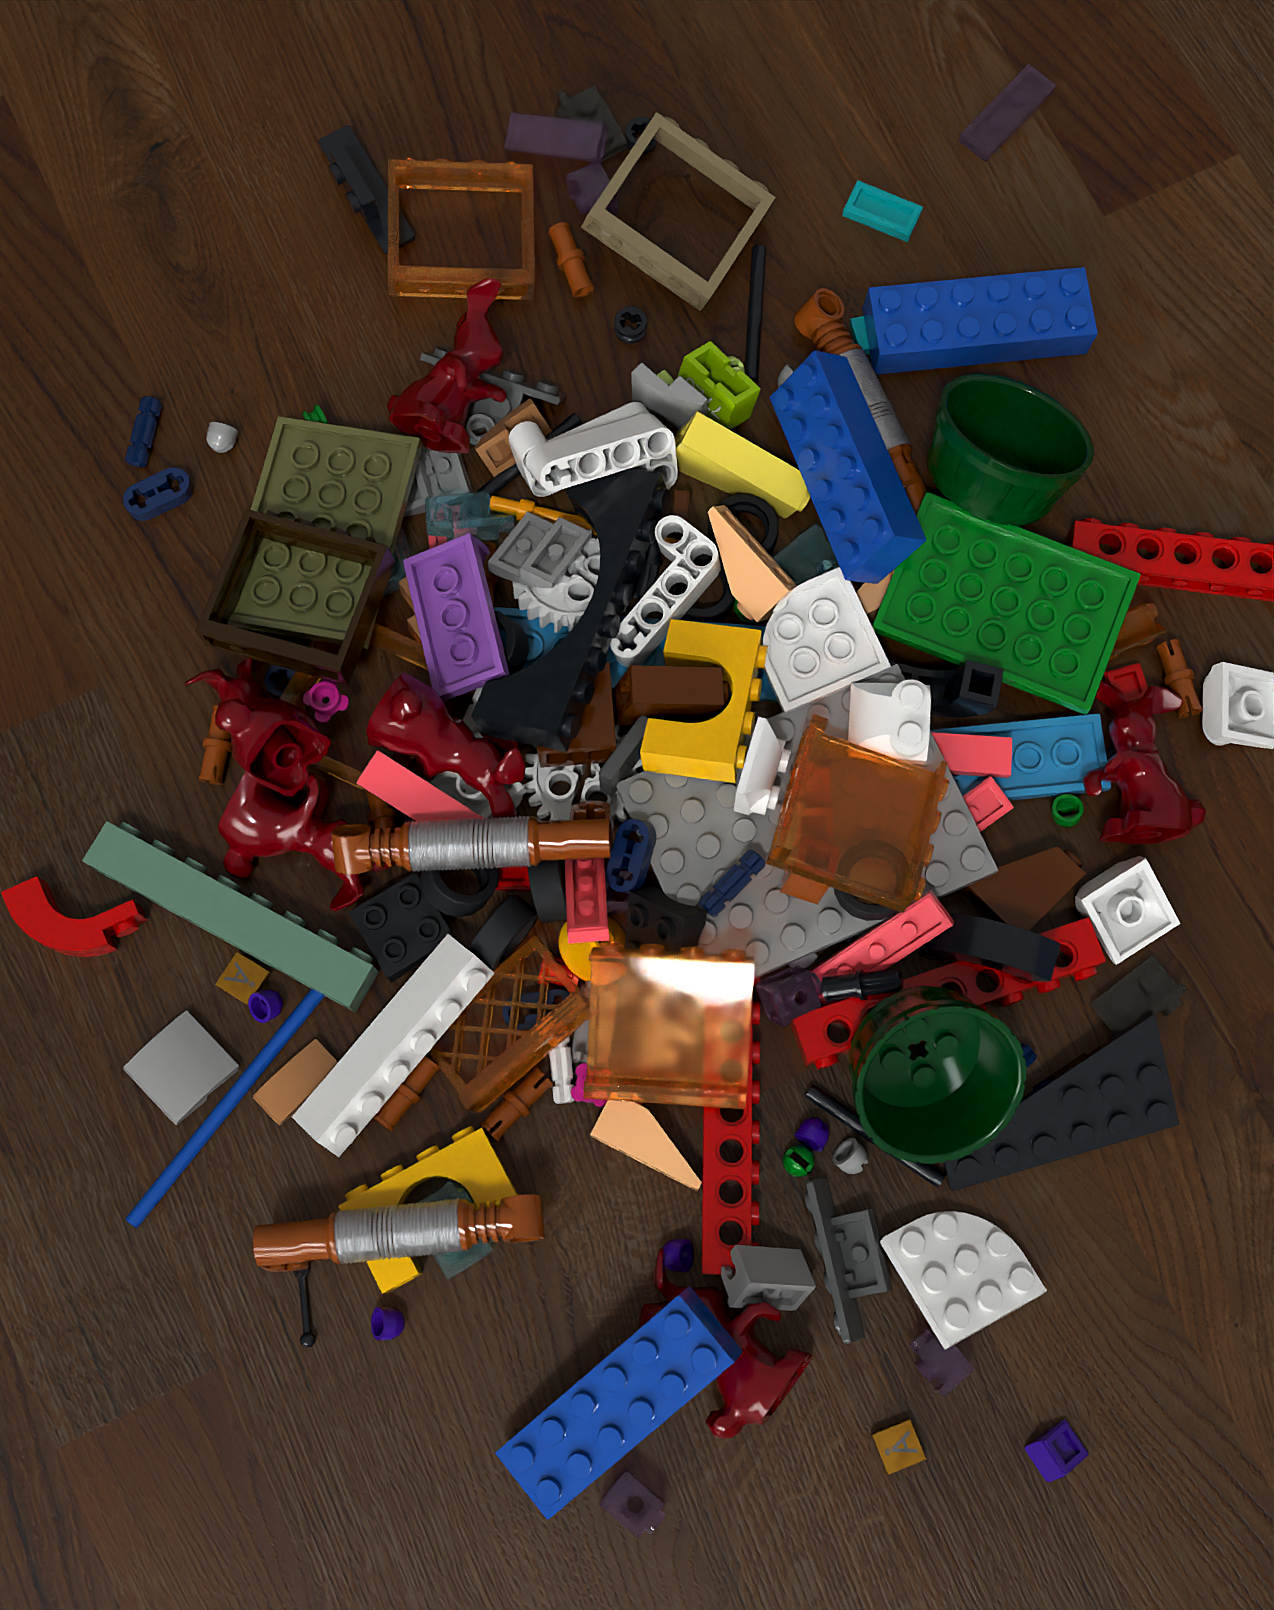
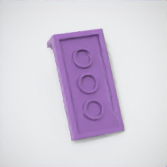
M471 533L403 560L431 685L443 701L480 688L486 682L510 675L483 568L485 557L490 553L487 546Z

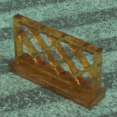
M534 936L494 971V975L458 1016L456 1025H451L447 1029L456 1030L453 1053L441 1052L435 1044L428 1053L459 1093L458 1099L466 1110L481 1113L594 1015L598 1009L589 998L583 995L540 938ZM537 950L543 958L541 976L523 974L525 959ZM516 967L515 974L510 973ZM550 968L557 977L549 976ZM503 978L514 979L512 1001L494 1000L495 985ZM522 980L541 981L538 1003L520 1002ZM549 982L562 983L570 992V995L559 1005L546 1004ZM484 994H486V999H480ZM473 1004L485 1005L482 1027L465 1026L466 1010ZM493 1005L511 1007L509 1029L490 1028ZM519 1007L537 1009L536 1025L529 1031L517 1030ZM545 1010H552L545 1016ZM464 1031L482 1032L479 1055L461 1054ZM490 1033L508 1035L506 1051L499 1057L487 1056ZM516 1035L522 1036L515 1042ZM445 1057L452 1058L451 1065ZM460 1059L478 1060L476 1077L465 1085L458 1075ZM486 1061H493L486 1067Z

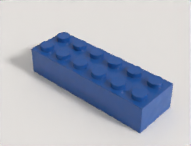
M1085 267L871 287L868 289L862 307L871 365L876 374L1087 354L1098 335Z
M814 350L769 398L845 580L878 584L927 539L847 357Z
M688 1286L508 1440L495 1454L545 1518L549 1520L731 1366L743 1350L693 1289Z

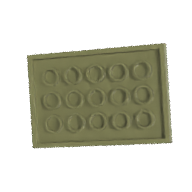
M278 416L251 510L267 513V510L277 513L281 518L292 521L296 518L305 519L316 527L330 530L332 527L340 528L351 536L364 540L366 537H374L377 543L387 545L393 556L423 446L421 439ZM262 538L227 625L342 645L371 566ZM377 612L375 614L369 633L365 640L363 649H368Z

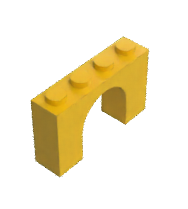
M670 619L663 650L665 666L722 668L723 681H727L732 697L727 707L719 715L704 722L684 723L648 718L640 749L643 770L736 783L738 770L743 769L748 753V746H744L745 735H752L754 729L755 712H750L752 702H759L761 695L762 679L757 678L759 668L765 669L768 655V646L762 645V631Z
M470 1126L453 1135L451 1138L454 1143L441 1150L435 1145L416 1156L418 1163L404 1170L401 1164L386 1171L381 1175L383 1182L369 1189L367 1184H363L345 1194L347 1201L338 1207L342 1212L343 1210L350 1211L351 1209L358 1210L368 1207L376 1208L379 1206L381 1208L382 1206L403 1205L407 1196L415 1187L435 1178H447L459 1182L470 1193L477 1208H479L480 1202H486L487 1207H489L490 1201H496L497 1206H499L502 1198L516 1196L518 1193L485 1130L480 1128L475 1131L473 1126ZM406 1256L399 1259L391 1257L385 1260L381 1258V1260H369L367 1262L382 1294L389 1293L423 1274L414 1256Z

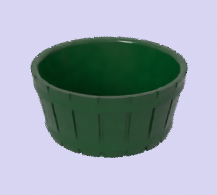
M970 374L969 376L964 375L953 379L952 382L950 381L945 385L942 391L941 399L936 409V421L932 440L927 450V468L933 483H936V487L958 507L969 511L970 514L976 517L990 520V522L1002 525L1023 526L1035 523L1048 515L1064 493L1082 478L1084 472L1093 461L1094 446L1091 443L1092 439L1084 425H1081L1078 418L1049 395L1040 392V390L1010 378L997 375L990 376L989 374Z
M917 986L900 990L892 994L891 997H886L876 1004L872 1011L868 1012L857 1027V1031H855L849 1052V1071L853 1082V1100L864 1131L881 1150L889 1155L892 1154L893 1157L916 1163V1161L920 1164L943 1163L945 1160L952 1161L973 1153L975 1149L979 1150L998 1135L997 1133L1007 1126L1016 1112V1107H1019L1026 1085L1024 1081H1026L1027 1068L1025 1057L1022 1056L1024 1053L1021 1044L1012 1031L996 1015L974 1004L969 998L954 990L935 986ZM921 1040L926 1041L924 1048L927 1050V1053L924 1056L917 1055L914 1059L910 1058L911 1051L908 1046L911 1043L918 1044Z

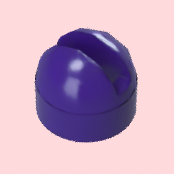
M264 989L253 993L248 1001L250 1013L260 1023L273 1020L281 1013L283 998L272 989Z
M818 1117L805 1119L794 1134L800 1143L818 1152L824 1149L830 1135L829 1126Z
M671 1239L667 1241L662 1247L665 1253L664 1266L675 1272H688L694 1260V1249L689 1239Z
M376 1307L371 1317V1330L376 1340H391L402 1333L405 1327V1319L397 1308Z

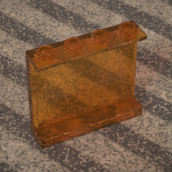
M813 714L800 739L766 864L904 913L913 900L919 901L926 885V878L921 877L923 867H927L934 850V845L930 844L929 840L930 835L934 834L937 830L942 812L937 810L938 801L941 802L949 785V779L944 778L947 762L942 760L934 772L925 770L826 734L825 729L828 719Z
M601 942L599 947H593L589 954L591 979L587 1075L584 1081L583 1098L746 1109L754 956H746V951L740 949H723L721 954H706L704 948L694 946L682 947L681 952L664 951L665 947L658 944L640 945V950L624 949V944L620 942Z

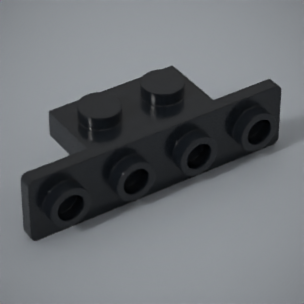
M346 125L319 139L320 148L330 163L328 168L335 183L338 186L343 184L347 191L345 197L354 214L358 212L361 214L383 253L389 254L414 241L415 234L350 126Z

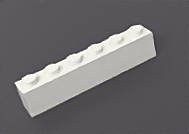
M447 934L300 1106L292 1118L316 1142L337 1157H340L494 975V972L472 952Z

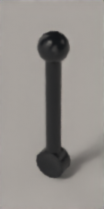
M308 1265L307 1269L293 1271L299 1280L303 1325L300 1343L305 1348L312 1347L316 1342V1337L311 1332L306 1280L310 1273Z

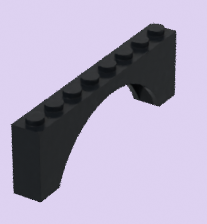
M626 469L567 488L566 493L576 514L595 530L599 540L600 569L592 598L578 623L548 654L512 675L484 684L471 715L484 736L565 752L568 751L572 738H576L579 733L580 718L584 708L593 698L594 683L598 673L605 668L607 651L612 638H616L619 633L620 618L624 608L632 600L633 586L636 578L644 570L646 553L650 543L656 540L655 527L662 513L667 511L669 507L670 491L666 488L661 473Z

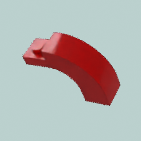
M38 876L1 892L10 915L28 936L56 952L70 956L93 957L114 952L117 950V947L112 938L113 935L117 937L129 935L139 929L138 924L147 921L142 906L134 900L87 919L65 917L56 904L49 884Z

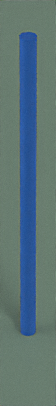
M310 989L127 1215L126 1221L136 1228L141 1225L325 997L324 995Z

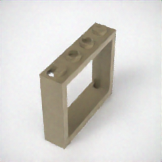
M656 112L588 213L581 228L701 311L776 197L769 193L765 185L758 181H752L741 173L733 162L722 159L713 153L704 141L692 138L681 130L680 126L673 119L663 117ZM653 138L754 210L708 281L605 210Z

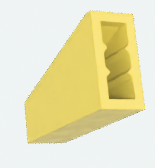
M698 411L677 431L674 437L677 469L679 472L731 495L752 494L762 498L774 509L776 515L785 519L796 511L801 512L810 499V494L800 470Z

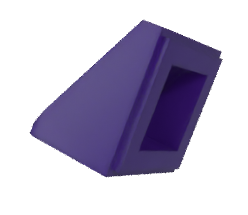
M1065 1419L1025 1446V1451L1047 1482L1065 1477L1089 1455Z

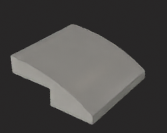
M642 362L631 373L632 402L643 403L650 414L654 415L664 425L679 430L697 411L706 416L707 398L681 376L669 386Z
M422 446L403 517L427 512L428 507L448 506L467 499L473 494L461 453H442L428 450Z
M527 512L488 561V571L523 585L553 588L591 539L592 532L561 517L553 524Z
M186 1010L150 1040L124 1066L123 1070L177 1126L205 1103L210 1093L238 1071L239 1065Z

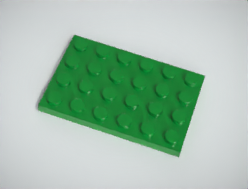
M926 492L917 513V519L927 541L895 568L872 626L874 632L959 666L966 660L1004 669L1002 683L1087 715L1090 712L1141 574L1020 527L1011 526L1010 524H997L990 522V520L981 519L970 514L969 511L958 507L952 501Z

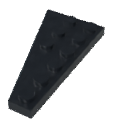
M1151 1010L1146 1011L1137 1017L1139 1021L1122 1032L1120 1030L1107 1037L1108 1041L1091 1053H1083L1033 1086L1034 1090L1022 1098L1019 1107H1016V1112L1007 1126L1001 1132L999 1131L998 1135L979 1150L975 1149L973 1153L952 1161L945 1160L943 1168L951 1191L1179 1125L1155 1014Z

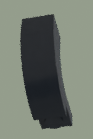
M966 660L960 667L952 670H928L889 661L891 666L898 664L905 680L912 679L920 681L924 685H930V716L973 717L986 714L997 706L1004 669Z
M949 913L954 920L953 926L920 947L919 956L929 960L971 962L1003 971L1024 981L1051 982L1061 943L1006 923L971 915Z

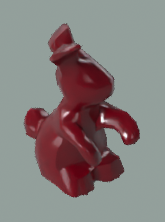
M495 278L483 279L471 286L467 291L468 311L460 317L456 324L454 350L445 354L435 363L425 377L414 381L400 396L392 395L387 402L389 420L404 435L420 438L423 447L428 450L442 453H468L470 436L464 429L470 403L487 398L503 403L507 398V392L503 388L495 384L486 383L480 379V375L486 370L500 365L504 356L496 333L486 317L488 309L497 297L501 282Z
M247 658L239 663L236 678L226 676L221 669L202 671L185 682L186 686L196 682H206L216 690L221 702H219L215 714V724L220 730L231 734L233 758L254 780L285 796H294L298 790L303 788L309 777L306 770L307 766L322 760L323 756L328 752L331 741L318 731L316 720L306 710L285 700L270 698L251 674L259 669L261 661Z
M402 673L389 687L370 716L366 730L368 745L387 748L390 751L401 754L415 755L413 768L419 777L428 782H431L437 774L445 771L457 773L467 785L480 791L488 799L494 819L495 817L514 818L515 816L518 818L517 808L510 794L504 788V784L509 785L520 782L525 776L526 765L520 751L512 749L507 751L504 757H502L493 742L487 738H476L463 720L452 716L445 702L434 688L411 675Z
M1101 680L1095 697L1113 710L1114 717L1109 726L1108 735L1116 754L1107 761L1106 766L1088 771L1082 779L1086 794L1089 796H1096L1101 793V781L1115 783L1121 790V800L1118 817L1110 818L1105 822L1099 841L1148 845L1161 844L1189 835L1192 828L1203 823L1206 809L1200 801L1186 797L1181 785L1169 775L1166 765L1154 745L1157 726L1153 714H1162L1180 709L1184 703L1182 698L1167 688L1150 686L1143 697L1136 703L1126 701L1120 690L1109 682Z
M245 772L218 824V832L230 846L224 857L223 866L225 870L234 877L248 878L254 870L252 864L254 856L269 858L292 850L310 853L322 867L334 872L343 881L329 908L337 911L353 905L365 892L359 874H341L335 871L331 831L338 826L349 823L342 818L333 822H324L322 820L324 808L330 795L325 781L312 773H308V781L305 783L309 787L308 794L301 805L296 807L274 796L273 789L259 784ZM385 862L384 867L378 868L375 863V866L370 871L377 873L391 867H387Z
M664 1248L658 1250L653 1274L655 1289L667 1301L643 1304L639 1317V1327H642L687 1288L677 1287L668 1281L664 1266ZM715 1286L691 1287L743 1350L737 1360L715 1378L717 1390L724 1399V1406L719 1410L711 1411L705 1422L713 1435L721 1439L733 1438L746 1424L763 1425L766 1423L805 1371L814 1355L790 1348L785 1356L777 1358L754 1337L753 1329L759 1317H765L777 1322L781 1319L780 1310L769 1303L749 1304L732 1319L727 1314L724 1294Z

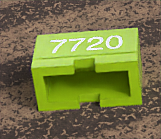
M709 341L684 356L678 377L681 376L707 398L706 416L731 430L750 418L761 388L742 370L736 372L729 366L730 359Z

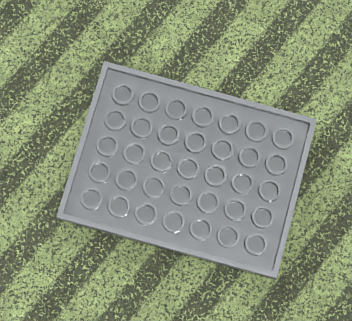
M898 664L891 666L890 670L860 683L899 684L905 678ZM850 687L788 713L783 712L767 719L776 738L786 741L784 749L791 750V755L786 772L778 771L774 785L781 787L775 810L767 808L765 815L754 812L746 815L733 811L736 790L743 769L738 770L736 783L644 771L617 784V792L629 819L645 820L655 828L656 843L650 866L661 890L669 898L686 905L701 908L699 904L700 899L708 891L712 893L715 890L713 886L734 864L737 866L741 864L739 859L748 850L757 852L766 863L757 876L754 874L750 876L752 881L730 903L728 901L724 903L726 907L716 917H712L709 914L706 915V924L701 932L697 947V963L701 980L710 998L873 928L890 917L888 916L882 920L865 921L851 916L840 906L834 894L833 880L818 905L780 892L788 858L793 852L789 770L829 769L833 848L840 850L836 868L841 857L850 848L862 842L878 841L892 846L903 855L910 868L911 885L907 898L896 912L929 890H932L939 899L990 877L999 871L931 731L925 765L848 760L847 743ZM753 733L752 735H745L744 746H748V750ZM635 831L639 841L642 843L644 835ZM864 859L856 863L850 870L848 876L849 888L852 894L861 902L879 904L887 900L893 893L895 876L891 868L883 861Z

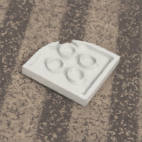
M840 567L795 587L791 593L776 605L764 632L763 645L768 646L765 673L784 713L848 688L851 683H860L891 669V665L851 582L845 580Z
M955 1211L932 1213L912 1221L884 1236L879 1241L944 1350L1038 1298L1047 1291L1018 1245L1000 1228L975 1215Z

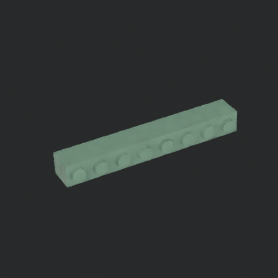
M106 821L82 860L85 864L349 1010L357 1012L379 973L371 965L373 958L355 947L351 949L350 953L337 946L340 940L330 933L319 929L317 934H314L303 928L306 921L293 913L286 911L281 916L270 910L273 903L258 894L252 893L251 897L248 898L237 892L240 886L222 875H219L217 880L205 875L207 868L197 861L187 857L183 863L172 857L175 850L154 839L150 845L139 839L142 832L127 823L122 822L117 827Z

